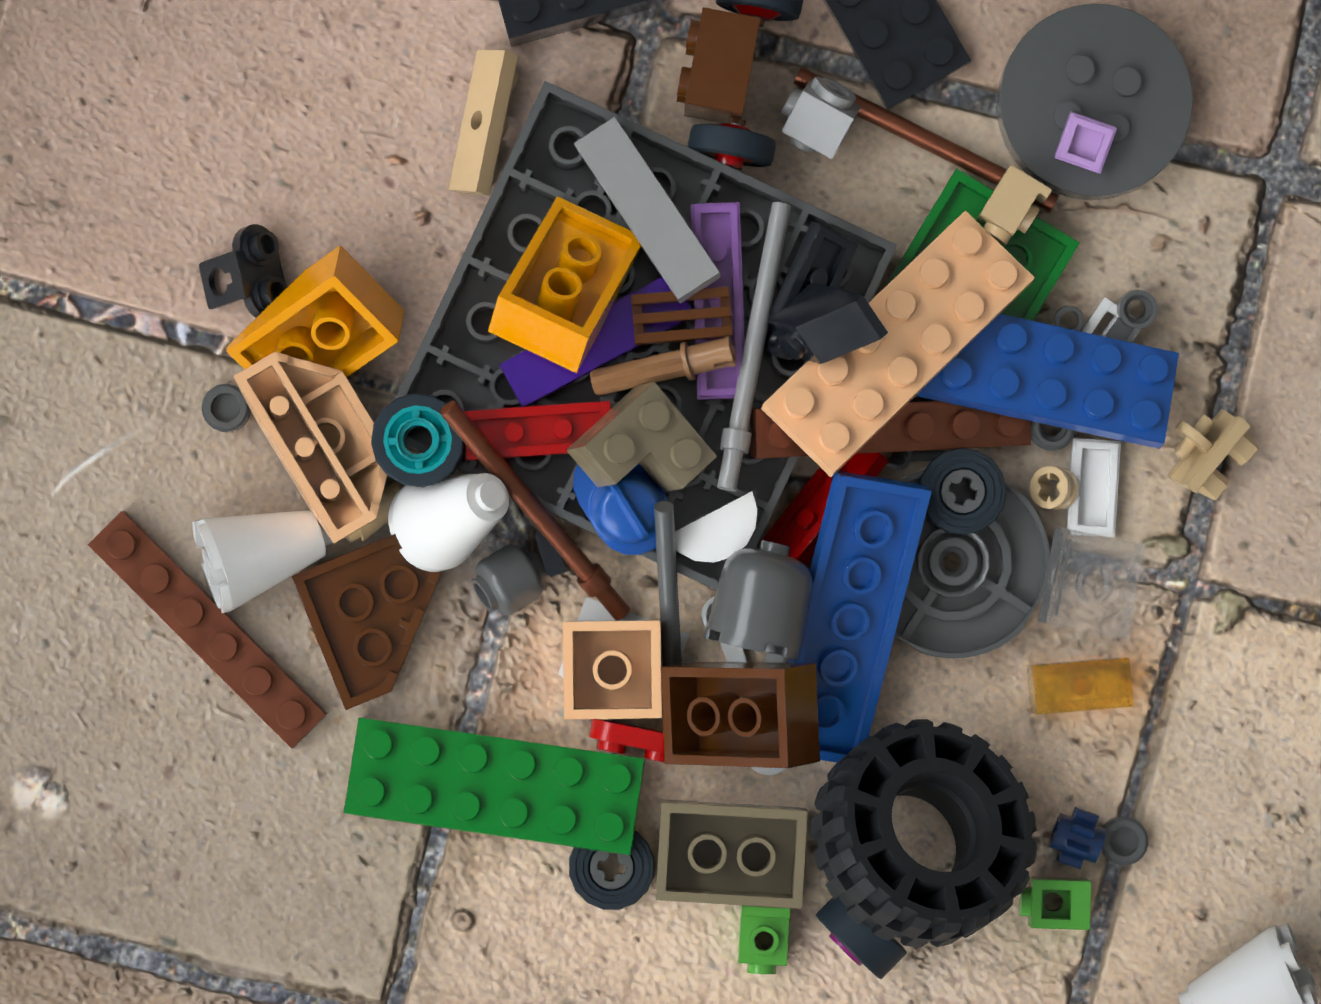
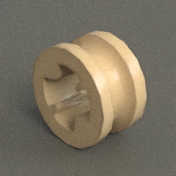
M1046 466L1034 473L1029 489L1031 498L1041 508L1064 510L1074 504L1077 499L1079 484L1074 473L1067 468ZM1050 479L1060 480L1057 484V489L1060 492L1058 497L1049 496L1052 491L1051 486L1048 484Z

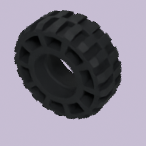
M915 719L905 726L900 723H894L883 727L875 735L868 736L834 765L827 774L828 782L819 788L814 802L816 809L820 810V813L811 819V836L818 842V849L813 853L818 869H824L829 881L825 885L834 899L840 898L848 908L846 914L855 922L860 924L864 921L873 927L871 932L874 935L887 941L894 937L901 938L900 942L904 946L921 948L928 942L935 947L952 944L961 937H969L1004 914L1013 905V898L1021 894L1027 886L1030 875L1029 871L1025 869L1033 865L1036 859L1037 845L1036 842H1032V834L1037 831L1034 812H1029L1026 802L1029 795L1022 781L1017 782L1015 776L1010 771L1013 768L1003 755L998 757L990 750V744L976 734L970 737L962 733L963 729L960 726L943 722L938 727H934L933 722L928 719ZM896 796H912L922 799L934 806L947 820L953 832L956 845L955 862L951 872H941L926 868L913 860L904 851L895 835L892 823V807Z

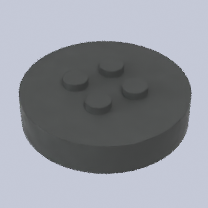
M1083 4L1066 8L1046 17L1020 40L1008 58L999 81L996 104L997 119L1002 138L1009 153L1027 175L1049 187L1053 192L1066 197L1082 200L1109 199L1140 188L1160 173L1174 158L1186 137L1191 121L1193 107L1192 84L1186 63L1180 51L1169 36L1155 23L1123 7L1109 4ZM1070 111L1117 127L1101 174L1054 158Z

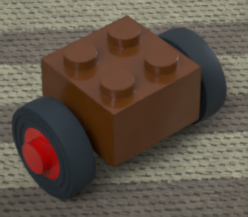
M716 0V4L719 7L731 12L703 7L701 20L691 19L685 55L694 57L691 68L682 66L677 91V102L685 103L684 116L722 124L693 125L689 135L688 148L736 170H742L743 166H771L774 160L776 141L744 127L746 121L742 119L759 27H764L765 21H793L799 19L803 0Z

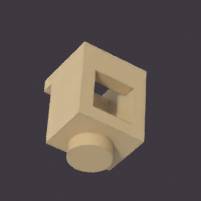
M1010 165L976 220L984 224L983 228L996 241L1007 245L1016 230L1024 234L1026 233L1040 210L1033 205L1034 200L1036 199L1043 203L1050 195L1052 189Z

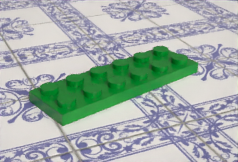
M358 718L343 813L631 856L645 759Z

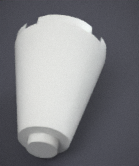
M488 473L450 475L440 483L423 488L405 485L395 494L391 501L388 513L389 529L391 535L396 534L402 546L399 549L400 553L415 567L429 572L451 569L463 563L505 515L509 507V494L504 483L496 476Z
M311 510L202 518L192 523L197 549L205 547L202 549L204 563H201L213 599L218 609L221 608V613L236 609L326 556L325 546L332 544V540Z

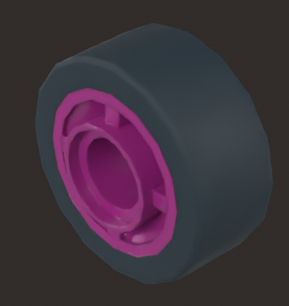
M832 897L816 913V917L831 932L829 937L857 965L861 966L863 964L877 978L882 979L907 954V951L895 938L887 941L874 935L871 932L873 927L864 921L860 924L855 922L846 914L848 908L840 898L834 899Z

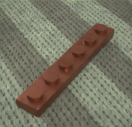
M936 400L910 401L856 454L1031 445V421ZM762 407L752 408L750 417V433L752 434L751 457L758 459L809 456L761 409Z
M121 511L88 544L291 749L327 715L227 613H221V608L218 609L215 601L125 511Z

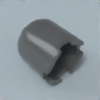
M762 540L760 549L744 548L734 552L726 560L722 569L704 638L765 653L766 651L782 655L785 658L799 660L813 591V578L810 570L802 561L788 556L789 546Z

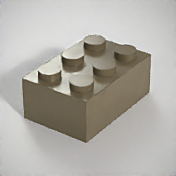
M661 799L656 900L802 909L807 809L800 807Z

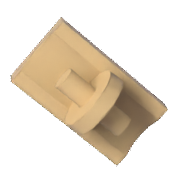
M1223 409L1218 412L1213 420L1203 415L1194 427L1184 421H1180L1175 430L1184 439L1173 452L1181 459L1167 476L1177 485L1194 493L1198 492L1212 500L1218 499L1227 488L1229 482L1216 469L1224 458L1228 456L1233 462L1242 465L1248 462L1258 450L1257 444L1247 432L1251 425L1238 415L1235 417Z

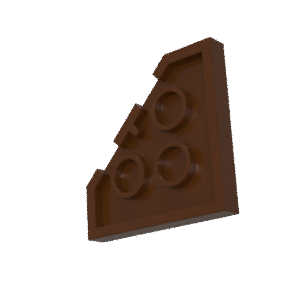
M396 534L292 576L345 710L392 692L443 572L425 571L409 563L399 551L402 546Z

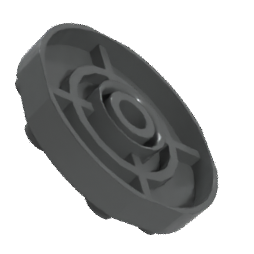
M925 470L916 472L902 479L901 482L920 485V478ZM962 478L959 484L951 483L949 486V492L955 494L954 503L962 505L965 499L973 500L975 498L976 492L969 488V479ZM1005 484L1006 496L1003 509L997 519L982 531L968 535L947 533L933 525L928 517L925 516L895 632V637L920 653L941 658H967L997 649L1021 632L1045 594L1050 575V549L1045 528L1028 499L1007 484ZM948 553H956L961 559V565L955 571H948L943 566V558Z

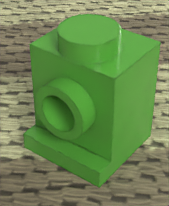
M1030 877L1029 887H1025L1024 891L1019 894V916H1028V926L1041 929L1090 930V880L1077 877ZM1049 893H1057L1061 898V904L1055 910H1047L1044 906V899Z
M740 906L737 960L738 963L748 964V973L776 974L777 965L787 966L790 908ZM763 931L769 932L773 936V943L767 949L758 948L754 942L756 935Z

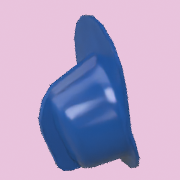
M638 463L617 484L597 487L582 468L577 465L574 471L573 489L580 506L599 537L611 549L622 554L640 555L656 548L654 505L661 501H668V499L643 467Z

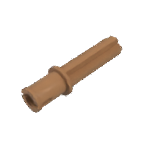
M728 335L721 339L691 346L687 342H682L679 350L597 368L590 372V378L595 394L600 396L650 382L656 383L682 376H687L688 380L692 381L695 380L696 374L726 367H736L737 356L731 336Z

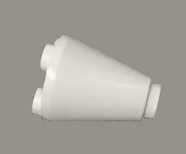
M1288 923L1266 928L1190 982L1187 990L1178 993L1180 1004H1318L1314 994L1317 992L1314 978L1307 964L1300 966L1295 952L1299 950L1297 941Z

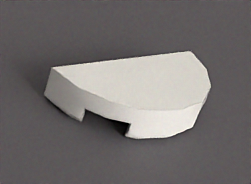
M751 491L675 531L676 551L693 561L714 563L728 559L734 552L744 548L756 529L758 509L753 492Z

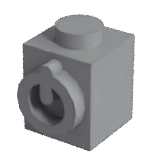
M814 77V79L811 78L803 91L797 88L793 89L781 111L782 114L789 117L781 132L790 136V142L799 149L809 153L817 151L832 159L862 106L855 103L856 96L847 87L831 79Z

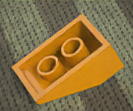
M557 196L500 292L488 332L577 373L595 342L642 246L631 230Z
M340 245L304 270L227 346L226 352L244 369L274 352H279L290 357L343 371L344 375L348 377L399 342L405 310Z

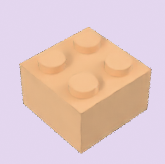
M660 620L563 622L564 720L662 718Z

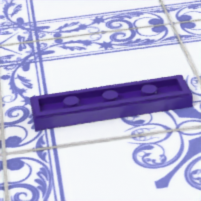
M661 277L613 303L595 342L577 373L528 350L499 364L521 406L528 407L588 375L593 370L601 368L641 346H635L631 295L671 291L664 279ZM688 302L642 306L643 313L691 309ZM686 321L644 324V333L669 331Z

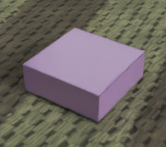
M1070 111L1054 158L1101 174L1117 127Z

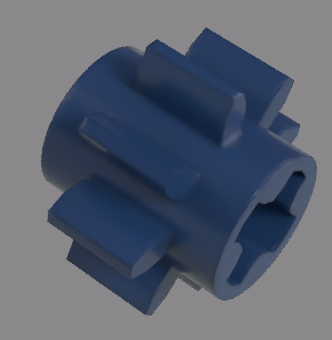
M1077 807L1074 808L1072 816L1063 813L1058 815L1048 847L1059 851L1056 861L1077 869H1081L1083 860L1096 863L1107 833V829L1096 826L1099 818L1098 815Z

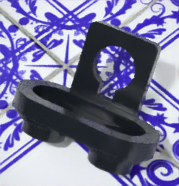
M252 224L239 229L233 238L232 252L199 264L209 309L220 308L244 300L247 310L257 318L288 287L285 283L279 257L278 240L267 228L259 224ZM218 268L225 274L230 273L232 283L227 284L223 295L217 291L214 283L215 272Z

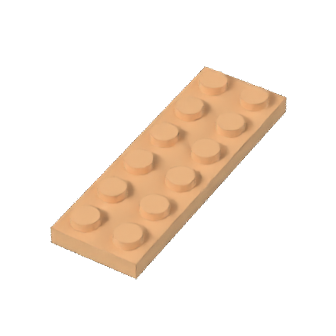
M964 211L869 302V305L888 332L882 339L823 364L807 361L763 403L761 409L832 477L1033 282L1035 277L986 232L967 211Z

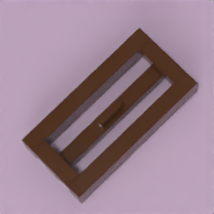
M729 286L705 288L684 301L694 302L720 299L721 307L643 313L642 306L679 303L672 291L631 295L635 346L719 339L728 335L733 337ZM722 318L721 327L644 333V324Z

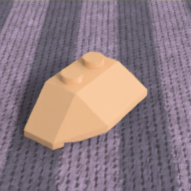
M274 352L233 376L257 423L306 504L332 542L335 544L377 518L387 475L376 462L371 445L374 422L343 371Z

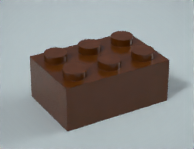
M693 661L661 667L665 764L792 768L820 762L816 663Z

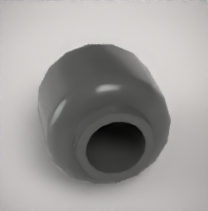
M509 544L477 563L475 570L476 578L472 579V586L478 599L490 613L497 611L501 615L510 616L541 597L543 592L541 578L546 575V570L543 562L533 550L526 553L519 546Z

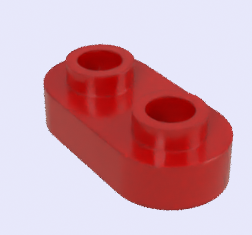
M592 719L589 737L598 739L596 749L625 754L627 745L645 749V759L665 763L663 731L609 720Z

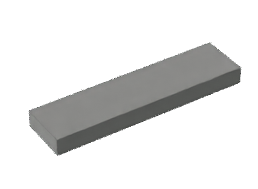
M615 117L574 143L577 151L680 304L721 278L720 272Z

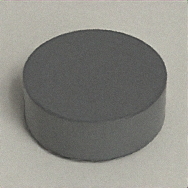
M220 384L211 388L202 401V414L205 421L210 427L220 432L229 433L241 429L248 422L251 415V410L239 387L231 384Z
M1119 816L1108 820L1102 826V828L1107 829L1101 852L1109 861L1118 865H1131L1138 862L1145 855L1148 848V835L1145 828L1138 821L1130 817Z

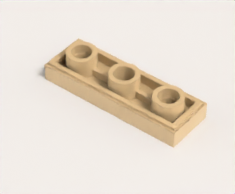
M477 50L448 190L461 194L490 195L492 185L498 176L497 159L501 139L506 134L508 128V118L506 115L510 95L518 79L516 70L518 54L506 50Z

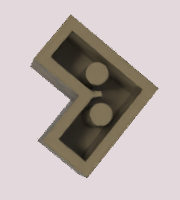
M655 382L634 387L566 450L597 487L617 484L639 463L663 492L683 489L717 457Z

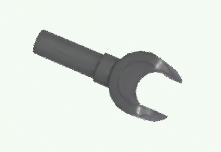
M947 450L893 452L892 456L887 459L889 462L885 466L895 470H903L910 462L932 461Z

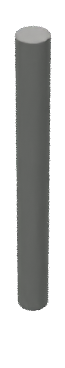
M661 501L654 505L662 661L663 666L681 664L682 656L674 505L668 501Z

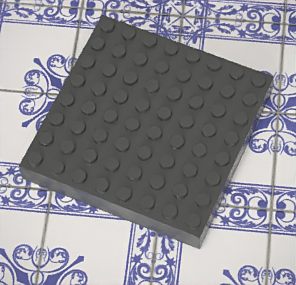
M545 81L396 398L413 393L433 395L445 403L455 401L463 411L522 407L499 364L526 349L488 332L497 298L557 196L630 230L574 145L576 141L613 117L617 119L690 229L691 204L740 202L745 340L772 202H782L791 205L773 304L811 222L822 224L857 244L858 247L838 289L863 295L868 303L873 299L897 245ZM642 247L615 302L662 277ZM688 302L691 309H694V302ZM688 320L669 331L695 329V320ZM770 323L768 324L767 333H768L769 327L772 325V324H770ZM684 341L689 346L696 344L695 341ZM682 342L641 345L602 367L679 350ZM763 350L752 408L762 407L763 403L808 360L802 358L799 360L794 358L787 360ZM589 373L530 406L610 401L612 408L633 388L600 396L596 395L592 388ZM697 374L695 380L689 381L687 376L656 382L659 388L717 456L683 489L664 492L668 502L674 505L675 531L752 491L758 509L756 529L744 548L756 549L798 457L757 459L751 457L750 443L749 453L743 454L736 491L718 489L717 484L724 453L720 449L723 429L729 427L734 399L697 400ZM424 427L413 428L407 434L405 443L406 446L420 453H425L432 445V436L430 431ZM465 448L464 457L457 470L465 474H490L479 460H466ZM570 454L504 458L549 513L598 535L580 506L574 492V471L578 464ZM656 548L640 554L657 563ZM676 551L677 573L717 591L721 572L727 559L714 563L693 561Z

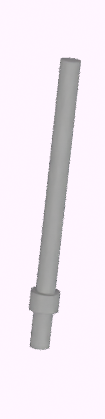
M772 202L729 427L723 429L720 449L724 453L717 488L735 492L737 489L743 454L749 453L752 434L748 432L791 211V205L782 202Z

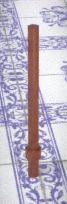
M801 67L793 84L804 89L811 78L823 77ZM854 93L856 96L855 103L862 106L857 114L858 117L995 185L999 183L1007 170ZM1051 191L1043 203L1035 199L1033 204L1051 212L1059 195Z
M455 401L445 404L439 414L490 474L496 476L504 483L509 496L576 573L579 586L589 597H596L616 621L623 619L629 613L630 607L610 585L611 577L600 564H592Z

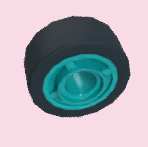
M413 393L396 398L382 409L373 424L371 445L375 460L386 475L403 485L423 488L440 483L456 471L464 457L465 443L439 414L441 408L447 403L433 395ZM424 427L431 433L432 445L425 453L412 454L407 449L405 443L406 436L413 428Z

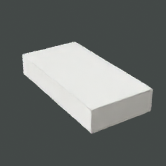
M1072 439L1069 470L1078 479L1079 492L1074 504L1067 508L1065 534L1115 537L1121 441Z

